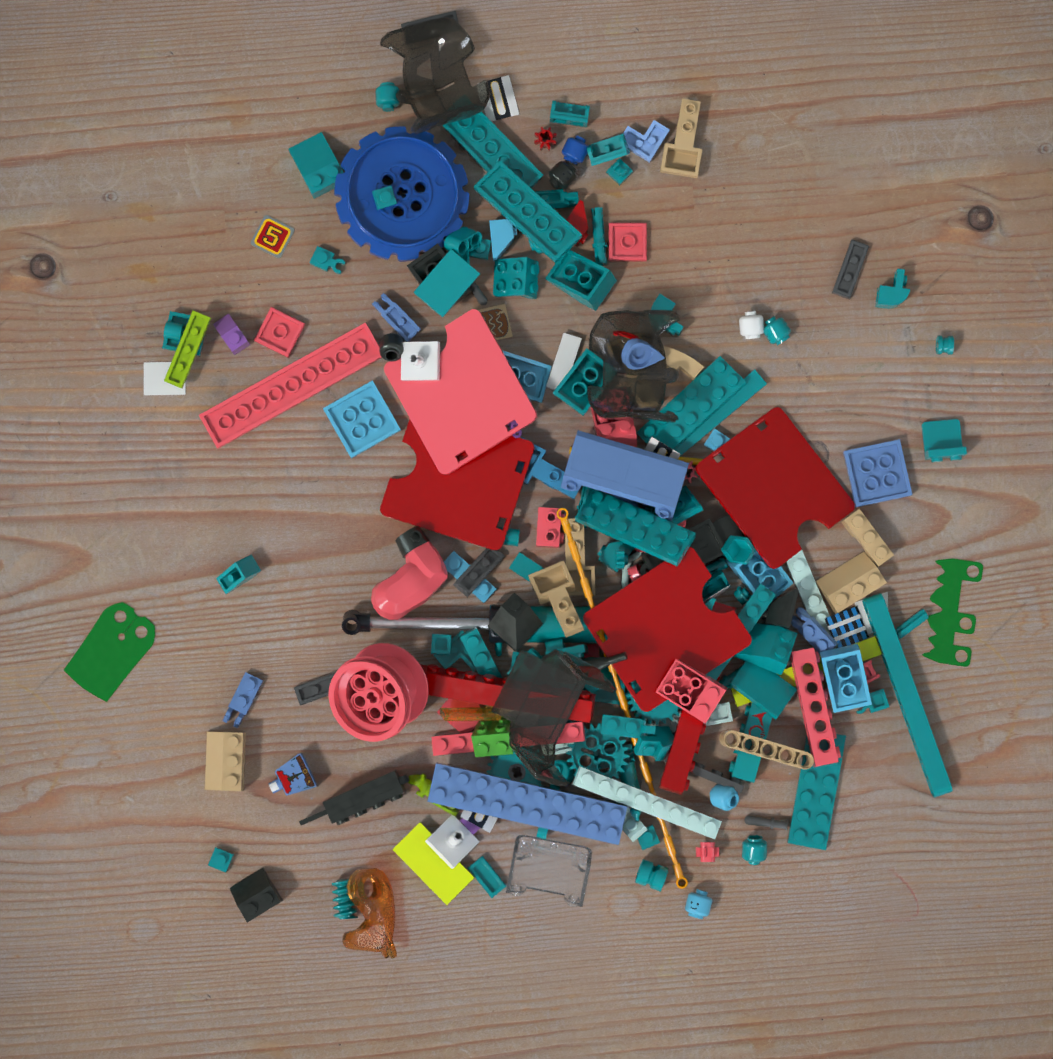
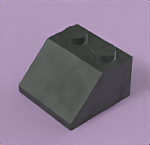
M264 868L230 887L236 905L247 923L283 901Z

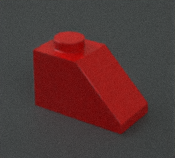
M580 200L566 219L582 234V238L575 244L576 247L580 243L584 244L589 236L587 234L588 223L584 202Z

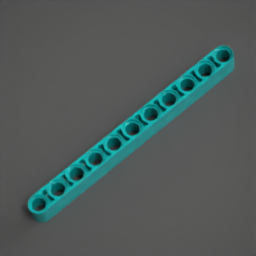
M881 593L862 599L864 609L880 647L882 659L930 792L934 798L953 791L951 782L884 597Z

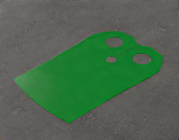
M123 602L107 607L75 655L64 668V671L83 689L107 702L127 675L152 647L155 638V625L146 617L137 616L134 609ZM117 611H124L126 613V620L124 622L118 623L115 621L114 615ZM144 626L147 629V635L144 638L136 636L135 630L137 627ZM121 633L125 635V639L122 641L118 639V635Z

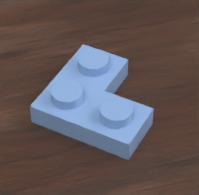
M653 120L645 135L627 126L624 135L629 151L650 163L670 132V129Z

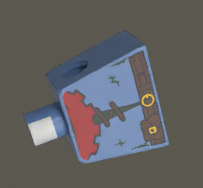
M303 753L296 755L275 771L278 779L268 783L273 794L283 789L286 796L318 786Z

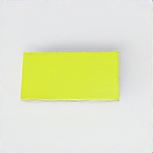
M420 822L392 850L448 905L475 877L460 862L451 869L425 842L432 833Z

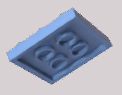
M900 439L843 451L855 508L912 496Z

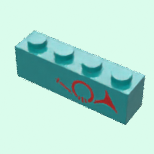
M750 702V705L745 707L744 716L747 717L745 724L741 723L739 732L766 740L772 717L753 702ZM747 739L745 741V748L750 749L752 741ZM734 749L733 753H736L734 761L731 760L728 772H731L730 776L754 783L761 757Z

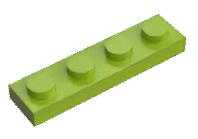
M192 311L165 376V382L183 389L211 321L210 317Z

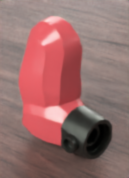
M419 526L409 529L395 540L402 557L406 559V564L394 575L377 583L372 589L371 602L374 609L380 616L388 620H399L413 609L424 604L445 583L448 577L446 565L439 552Z

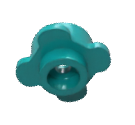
M738 586L734 596L743 605L748 602L751 595L745 587L741 588Z

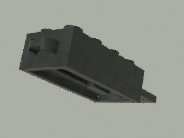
M729 514L714 522L709 518L688 529L696 533V538L690 547L697 552L704 565L724 555L721 549L730 535L746 537ZM645 552L641 553V558L644 561L640 568L641 576L646 573V569L650 571L664 562V560Z
M397 770L324 801L323 805L326 810L299 821L302 826L328 814L332 824L335 822L337 825L350 821L349 816L355 815L356 818L368 813L367 808L372 807L375 810L384 806L385 800L390 799L393 802L402 798V793L406 792L403 784L409 782L410 778L407 774L399 777Z

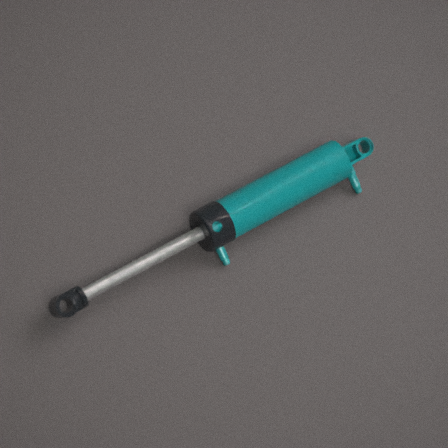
M497 604L489 606V618L402 617L399 620H388L384 617H371V613L348 610L345 612L342 621V630L348 635H355L358 632H370L371 628L473 629L477 627V629L489 630V642L495 643L496 656L502 655L503 643H505L488 627L502 606ZM530 606L543 625L527 641L528 643H545L562 638L564 643H597L583 621L584 614L591 609L590 606H574L584 631L567 638L555 616L552 606ZM353 620L356 624H350L348 621Z

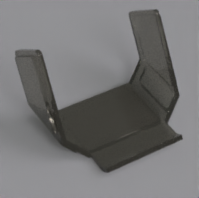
M557 649L541 659L527 651L521 650L492 708V712L510 720L509 746L533 777L561 787L567 786L568 781L555 767V745L585 684L612 693L615 688L598 668L568 652H562Z

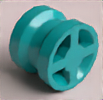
M938 335L936 338V354L947 353L952 355L954 351V337L948 336L946 338Z

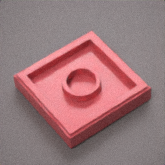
M647 223L608 224L609 262L647 261Z
M271 307L254 341L289 358L306 324Z

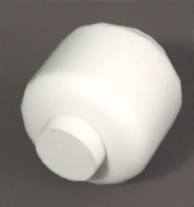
M756 311L745 312V316L739 318L740 334L745 336V339L760 338V335L764 333L763 316L756 315Z

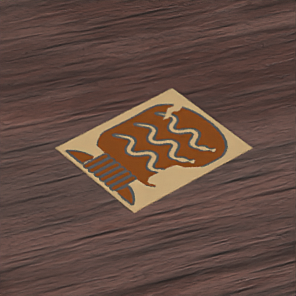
M505 304L478 310L481 312L496 340L513 337Z

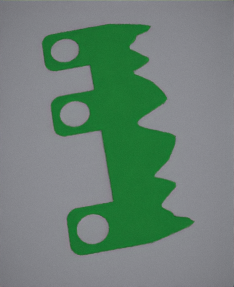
M960 559L937 560L935 562L942 566V569L945 571V573L937 577V580L943 586L934 591L930 600L941 607L942 611L929 615L927 619L930 628L937 635L928 638L934 649L922 655L938 663L967 667L970 665L972 651L969 647L953 645L955 632L973 634L976 617L972 614L958 612L962 580L981 581L983 565L979 562ZM971 565L979 569V574L975 578L967 575V568ZM966 617L972 621L970 629L964 630L960 627V620ZM964 650L967 653L968 657L965 662H958L956 660L955 654L957 651Z

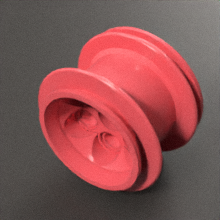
M377 643L364 648L355 658L341 665L329 686V703L335 719L349 734L364 741H383L397 735L406 724L414 721L423 712L428 701V681L423 668L408 651L393 644Z

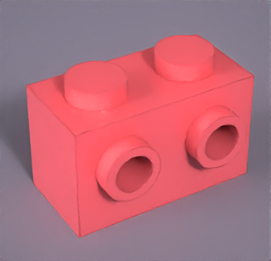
M538 507L536 547L559 548V544H563L564 533L560 532V525L562 524L556 514L559 508ZM559 511V516L565 517V513Z

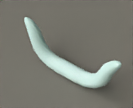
M635 552L628 556V565H624V570H622L621 588L629 584L627 569L634 560L641 556L642 552Z

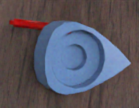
M624 331L613 332L614 336L620 335L630 339L624 345L621 354L622 362L629 369H642L665 358L657 349L648 342L641 340L637 335Z

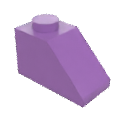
M229 313L213 324L234 355L250 345Z

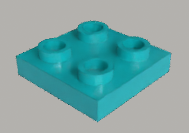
M170 311L168 321L164 327L163 349L176 352L191 315ZM204 338L196 356H201Z
M563 638L545 642L547 660H552V663L566 661L565 657L570 656L571 659H579L585 657L584 654L588 653V647L585 644L565 648Z

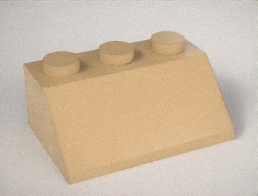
M862 552L815 581L834 614L841 612L887 583L877 566L865 552Z
M207 732L205 790L244 791L246 733Z

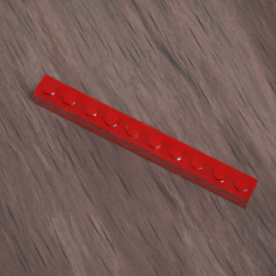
M715 602L711 611L725 613L733 609L736 612V608ZM683 709L680 713L673 744L669 751L659 785L661 789L680 795L684 790H688L690 780L687 777L689 772L694 770L696 762L693 761L694 753L698 754L701 745L698 739L700 735L704 734L706 724Z
M420 664L428 681V695L587 723L591 722L594 714L596 694H591L586 690L574 691L568 687L556 688L550 684L539 685L533 684L531 681H515L510 677L498 678L492 674L480 675L474 671L463 672L458 671L456 668L445 669L439 668V666L434 664Z

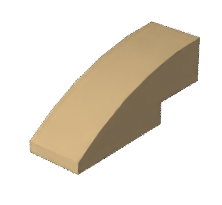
M650 344L665 357L659 362L673 374L680 369L693 381L704 369L703 365L680 351L661 345Z

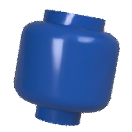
M577 135L575 138L569 137L562 149L563 159L575 165L582 163L588 153L587 148L589 146L585 144L586 140Z

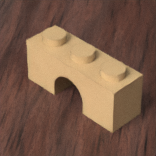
M860 509L841 522L850 535L858 540L865 554L877 567L894 556Z

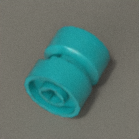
M642 859L635 883L643 886L649 884L651 889L661 892L669 868L659 864L654 866L653 862Z

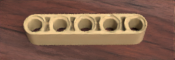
M724 730L719 736L720 743L725 747L785 765L809 769L814 764V758L808 752L745 733ZM731 733L734 740L731 744H728L726 737ZM747 739L752 741L750 749L745 748V741ZM766 744L770 746V752L767 755L763 753V747ZM784 750L788 751V758L786 760H783L781 757V753ZM802 755L806 757L804 765H801L799 762Z

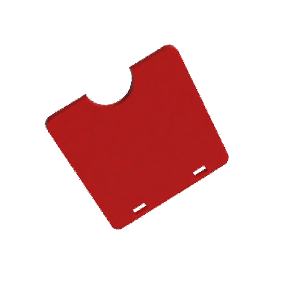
M779 407L771 409L696 465L697 474L743 534L750 540L766 564L772 569L779 568L802 550L797 534L803 522L815 520L830 529L855 508V504L785 412ZM765 421L768 427L760 431L757 426ZM721 453L724 459L717 463L713 458Z
M409 419L402 442L408 444L414 450L416 466L404 478L389 479L380 506L381 514L385 517L419 526L420 528L487 549L500 550L503 547L535 447L533 443L529 440L510 436L452 473L445 475L438 471L412 421ZM464 451L463 453L459 454L457 458L459 461H461L468 455ZM519 461L525 462L521 474L516 472ZM500 517L506 519L503 530L497 528Z
M689 547L678 567L666 561L662 562L587 611L583 616L585 625L606 657L626 652L627 660L611 665L638 707L645 712L651 711L667 700L656 693V690L676 659L703 674H707L748 647L752 641L750 634L733 609L725 613H717L708 609L702 599L703 587L712 576L692 547ZM601 629L608 637L604 642H602L597 634V631ZM636 680L641 688L637 693H635L630 685V682Z

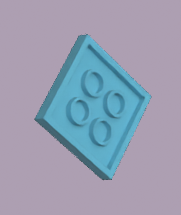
M373 380L323 408L351 459L401 431Z

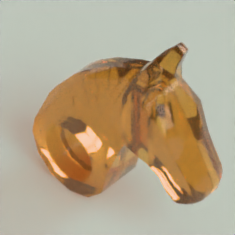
M377 868L357 869L349 878L347 890L349 898L363 914L365 920L356 930L344 933L343 945L350 950L381 952L384 958H388L390 955L393 959L397 957V952L392 940L395 928V903L392 887L383 871ZM368 877L373 883V892L369 898L364 892V883Z

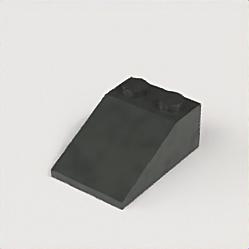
M436 244L408 264L407 267L420 285L446 254ZM470 287L455 304L471 294Z

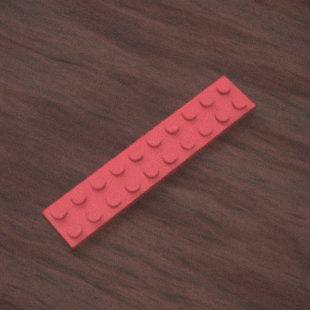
M365 322L201 413L199 417L215 446L219 449L381 359L379 345Z

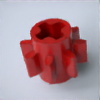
M541 127L540 133L535 132V137L538 139L534 141V144H539L541 151L543 148H547L550 151V146L557 144L553 140V138L557 137V133L552 134L551 127L548 130H544ZM546 136H548V137H549V140H546L545 142H543V141H542V138H545Z

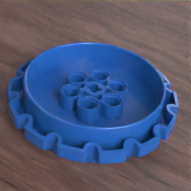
M404 126L386 128L385 135L380 136L375 131L359 141V150L351 148L341 162V168L345 172L337 174L334 195L341 198V201L337 202L335 206L341 224L350 225L347 234L358 246L363 247L366 244L370 246V254L385 260H389L391 255H396L399 262L414 261L419 257L420 252L425 253L436 244L443 249V239L461 228L463 221L459 218V215H465L469 205V192H465L462 187L468 184L466 172L462 164L457 165L453 162L456 154L444 141H441L439 144L434 143L433 134L417 128L410 134ZM408 172L411 178L404 180L400 174ZM389 177L393 183L385 185L382 180ZM418 184L423 185L425 191L417 192L415 186ZM392 186L397 204L377 210L372 191ZM400 190L402 193H406L404 198L398 195ZM411 204H420L421 210L414 211L411 208ZM399 208L403 211V215L397 217L393 214V210Z

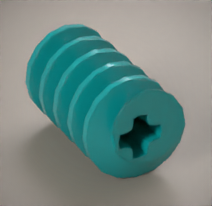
M356 878L339 879L332 883V886L337 887L332 893L338 895V897L333 899L334 902L338 903L333 909L339 911L334 914V917L339 919L358 918V916L352 915L358 912L357 908L352 907L357 904V901L352 899L357 896V893L351 891L356 888V885L351 884Z

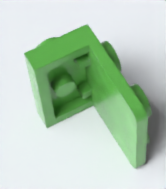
M505 715L491 719V717L480 719L471 735L475 757L513 754L514 746L511 732L516 723V718Z

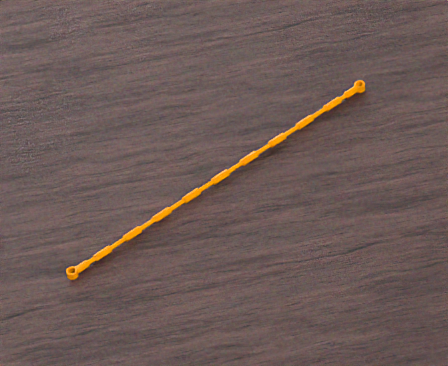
M559 508L556 514L561 520L564 533L567 534L572 558L576 562L581 577L580 582L583 592L592 609L595 607L592 599L593 594L580 562L581 557L576 541L573 540L571 534L572 529L568 520V511L565 508ZM559 511H566V516L560 517ZM602 629L597 631L600 639L604 642L606 640L604 631ZM610 665L608 669L614 679L621 709L624 710L626 717L631 718L624 690L621 688L616 671ZM631 738L633 746H635L638 739ZM638 755L645 783L648 784L650 794L656 796L648 764L645 762L644 756ZM657 817L664 834L663 839L668 854L673 862L672 866L676 876V885L678 888L683 889L687 887L688 881L683 875L680 863L677 861L676 850L671 835L668 834L665 821ZM684 879L685 884L679 885L678 881Z

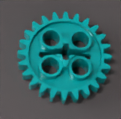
M591 723L589 730L584 726L585 740L588 737H594L597 740V745L590 748L586 745V741L568 744L567 746L572 748V751L566 752V754L571 755L567 762H573L569 769H576L578 771L580 766L611 779L613 776L619 779L617 772L624 773L625 771L621 766L628 765L627 762L623 761L624 758L629 757V755L624 754V751L629 748L622 746L626 739L619 740L620 736L600 734V723H598L597 728H594ZM607 743H613L616 750L614 753L608 754L605 752L604 746ZM581 748L594 752L600 749L601 754L613 757L614 761L602 757L596 760L594 755L581 751ZM584 755L591 758V763L588 766H583L580 763V758ZM606 761L610 769L607 772H601L598 768L600 762Z

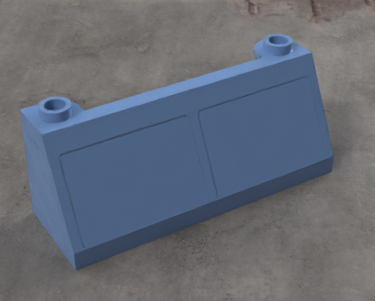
M578 430L563 475L561 488L577 491L582 485L655 507V513L660 518L672 521L689 463Z

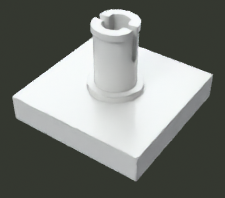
M402 342L404 351L401 355V380H440V342Z
M451 815L425 842L453 869L480 841L455 816Z

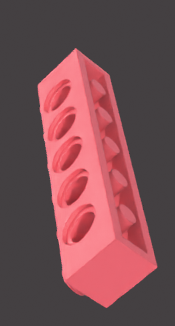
M814 648L791 652L790 660L810 753L814 758L813 767L839 762L838 758H841L839 747H835L834 739H837L835 728H831L830 724L832 713L830 708L827 709L826 701H828V694L826 689L823 690L822 682H824L822 670L819 671L817 664L820 663L818 651L815 652ZM804 664H809L812 667L811 674L803 672ZM808 683L816 685L815 693L808 692ZM812 702L820 704L821 709L819 712L812 711ZM817 721H822L825 725L824 730L821 732L815 728ZM821 740H826L829 744V748L826 751L821 750L819 747Z

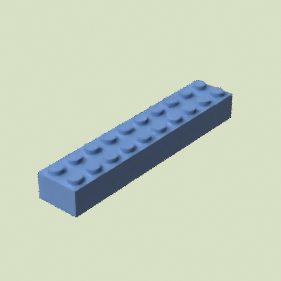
M439 762L435 765L427 801L619 845L627 811V805Z

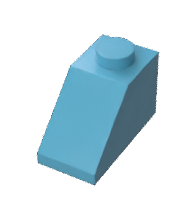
M507 219L489 221L493 262L497 261L514 242V235H517V228Z

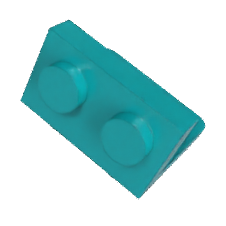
M528 257L506 258L495 261L493 295L495 297L522 296L528 299H537V292L539 290V261Z
M958 419L922 423L925 460H931L932 463L942 462L946 458H950V461L962 460V457L967 455V448L962 445L961 427Z

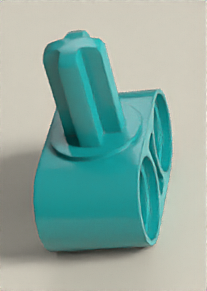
M463 226L446 237L444 248L448 251L452 249L470 265L469 252L481 244L482 234Z

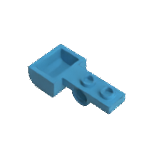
M533 443L535 449L524 484L528 485L531 478L534 477L545 485L575 499L579 490L569 491L561 488L564 471L544 461L543 457L546 454V450ZM518 462L516 472L522 473L525 462Z

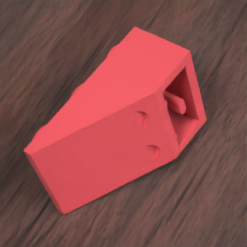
M626 388L603 392L591 406L596 436L638 447Z
M676 659L656 690V693L706 724L728 688Z

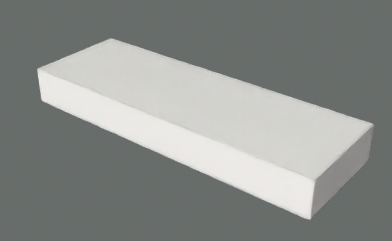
M563 333L546 385L547 388L555 390L573 367L582 338Z

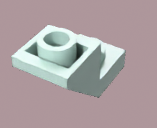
M627 806L622 830L634 842L648 829L640 820H635L630 814V808Z

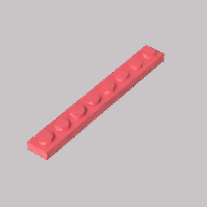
M584 722L514 728L511 732L514 748L586 741ZM472 733L433 736V756L474 752L471 738Z

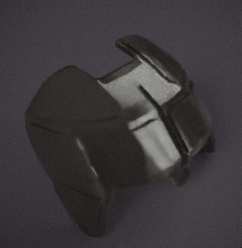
M438 18L425 21L414 26L411 25L387 32L381 38L380 46L388 48L404 58L402 71L405 89H400L396 93V97L401 103L410 104L415 115L418 117L411 127V132L418 134L436 126L470 118L483 111L487 106L490 98V88L487 80H483L472 87L463 64L464 60L475 50L474 44L468 33L454 19ZM454 82L453 85H451V86H449V87H447V88H445V89H443V90H441V91H436V90L441 89V88H443V87H445V86H447V85H449V84H451V83Z
M624 310L606 312L600 315L590 333L589 350L603 357L602 387L588 386L589 404L600 417L605 419H647L676 423V420H679V417L671 411H667L664 414L659 412L664 402L666 384L675 382L679 377L677 369L666 368L664 346L659 335L671 324L680 320L679 314L671 310ZM624 331L637 335L641 340L648 342L657 349L665 358L642 369H629L622 362L621 354L624 345L630 339L620 335L614 336L613 332ZM617 373L626 375H637V378L617 376Z

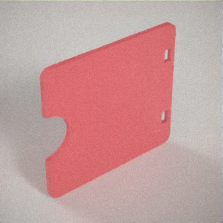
M476 309L466 312L444 326L447 332V343L440 353V380L402 381L401 359L389 361L384 366L387 378L438 471L445 475L452 473L525 428L537 418V412L484 317ZM515 420L518 426L508 431L506 425ZM465 451L468 456L459 461L457 456Z

